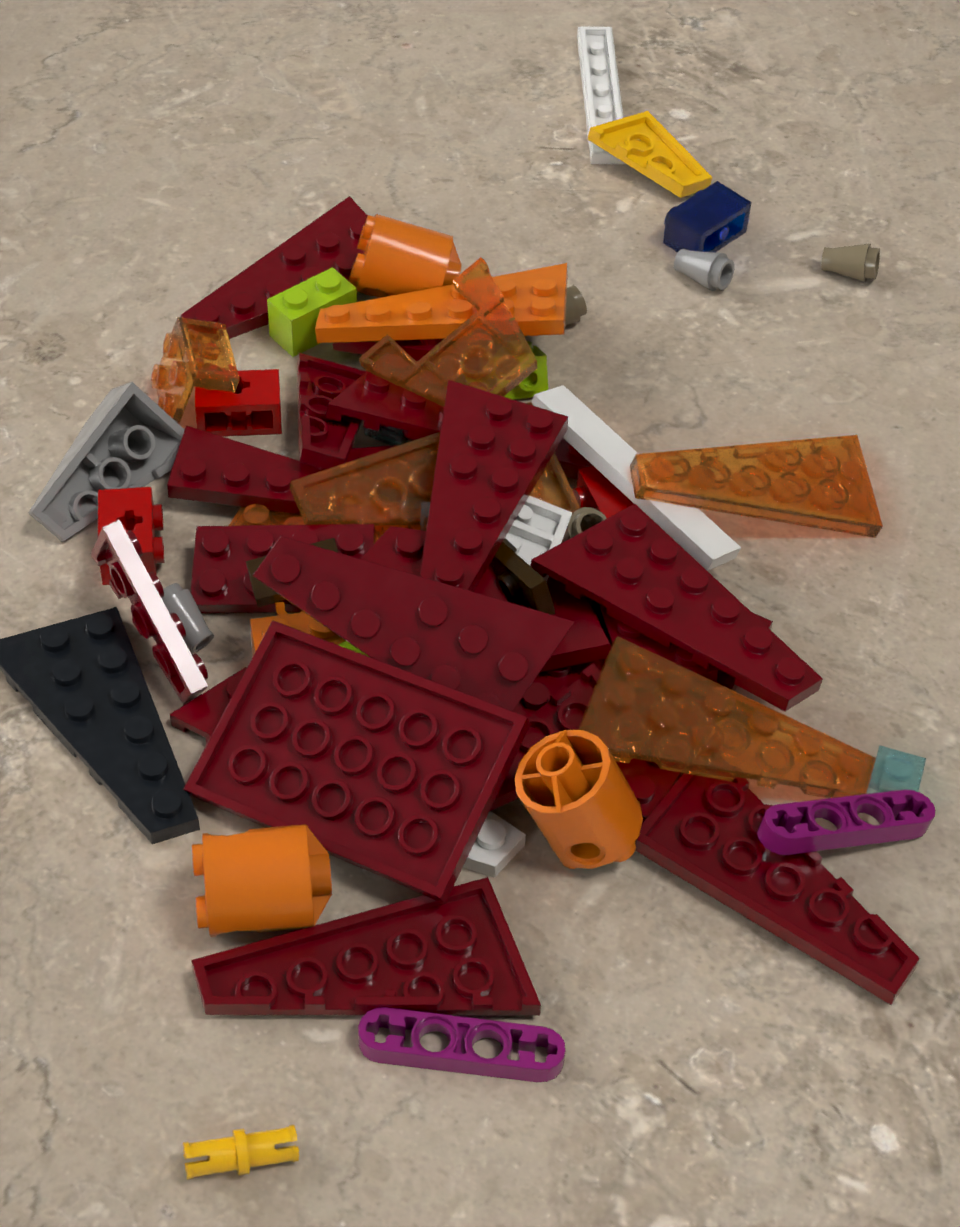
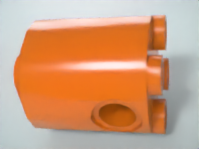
M378 214L375 217L367 216L357 249L364 250V253L357 254L349 277V282L357 288V292L382 298L458 282L462 264L453 242V236Z
M563 730L548 735L533 745L519 762L514 778L516 793L564 867L569 869H594L612 862H623L629 859L635 852V841L639 837L643 817L640 804L608 747L597 735L584 730Z
M306 824L249 829L246 832L233 835H210L209 833H203L202 844L192 845L194 876L204 875L205 895L196 897L198 929L209 928L210 937L234 931L261 933L315 926L332 895L329 853Z

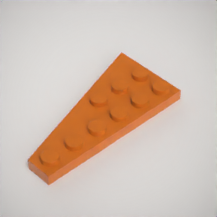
M567 263L323 308L319 311L315 326L317 343L565 335L568 283Z

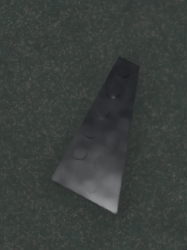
M117 607L0 639V670L6 676L9 685L16 692L20 691L29 701L34 713L74 757L78 756L89 768V774L99 785L103 784L117 800L118 807L152 844L200 830L199 818L189 792L183 790L186 784Z

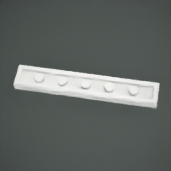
M580 26L577 30L588 134L590 127L624 118L612 27ZM588 140L591 164H626Z
M564 385L534 394L530 405L568 416V430L563 438L707 571L736 558L741 547Z

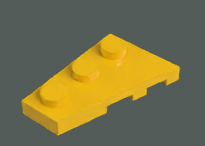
M649 111L590 127L587 138L589 141L676 196L682 198L709 189L713 177Z

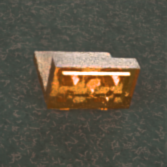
M177 317L172 333L165 335L163 356L160 364H155L153 367L151 386L157 391V405L180 424L194 387L235 392L240 378L225 324Z

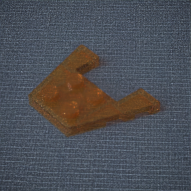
M482 257L453 280L455 289L478 311L420 360L415 361L388 334L359 357L360 364L366 371L443 407L445 405L448 380L504 397L537 369V360L515 317H512L504 301V296L499 286L495 284L489 267Z

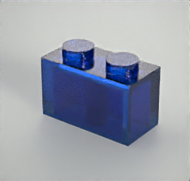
M716 181L667 212L664 220L663 243L676 252H679L681 249H687L690 251L716 253L747 232L752 202L719 181Z

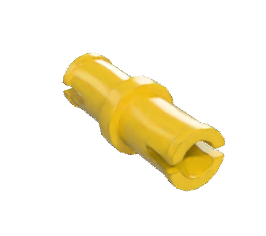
M288 1125L285 1128L245 1134V1130L242 1128L233 1130L232 1136L191 1143L183 1142V1155L185 1159L208 1156L206 1160L184 1163L187 1180L193 1179V1177L237 1170L239 1176L249 1174L252 1167L289 1161L298 1162V1146L274 1148L276 1144L298 1141L295 1126Z

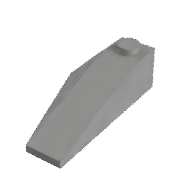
M133 382L111 389L87 420L28 513L60 541L67 540L98 519V490L144 487L171 471L185 429Z

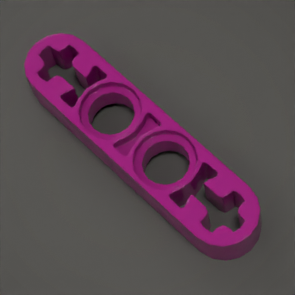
M897 790L777 804L766 810L757 834L759 841L764 847L780 855L916 839L922 837L927 832L935 817L936 810L928 797L914 790ZM858 813L871 815L879 822V825L866 823L858 816ZM815 819H826L833 823L837 830L824 829L817 824Z
M386 1007L368 1011L361 1018L358 1025L359 1048L366 1058L377 1063L521 1081L548 1082L555 1079L561 1073L565 1060V1042L561 1035L553 1029L543 1026ZM379 1028L389 1029V1035L385 1043L375 1042V1035H377ZM406 1029L412 1030L411 1048L404 1047ZM438 1031L446 1035L450 1043L440 1052H431L422 1047L420 1039L426 1033ZM482 1038H492L501 1044L503 1051L494 1058L486 1059L475 1053L473 1045ZM512 1042L519 1043L517 1061L510 1060ZM536 1047L547 1048L546 1062L535 1061Z

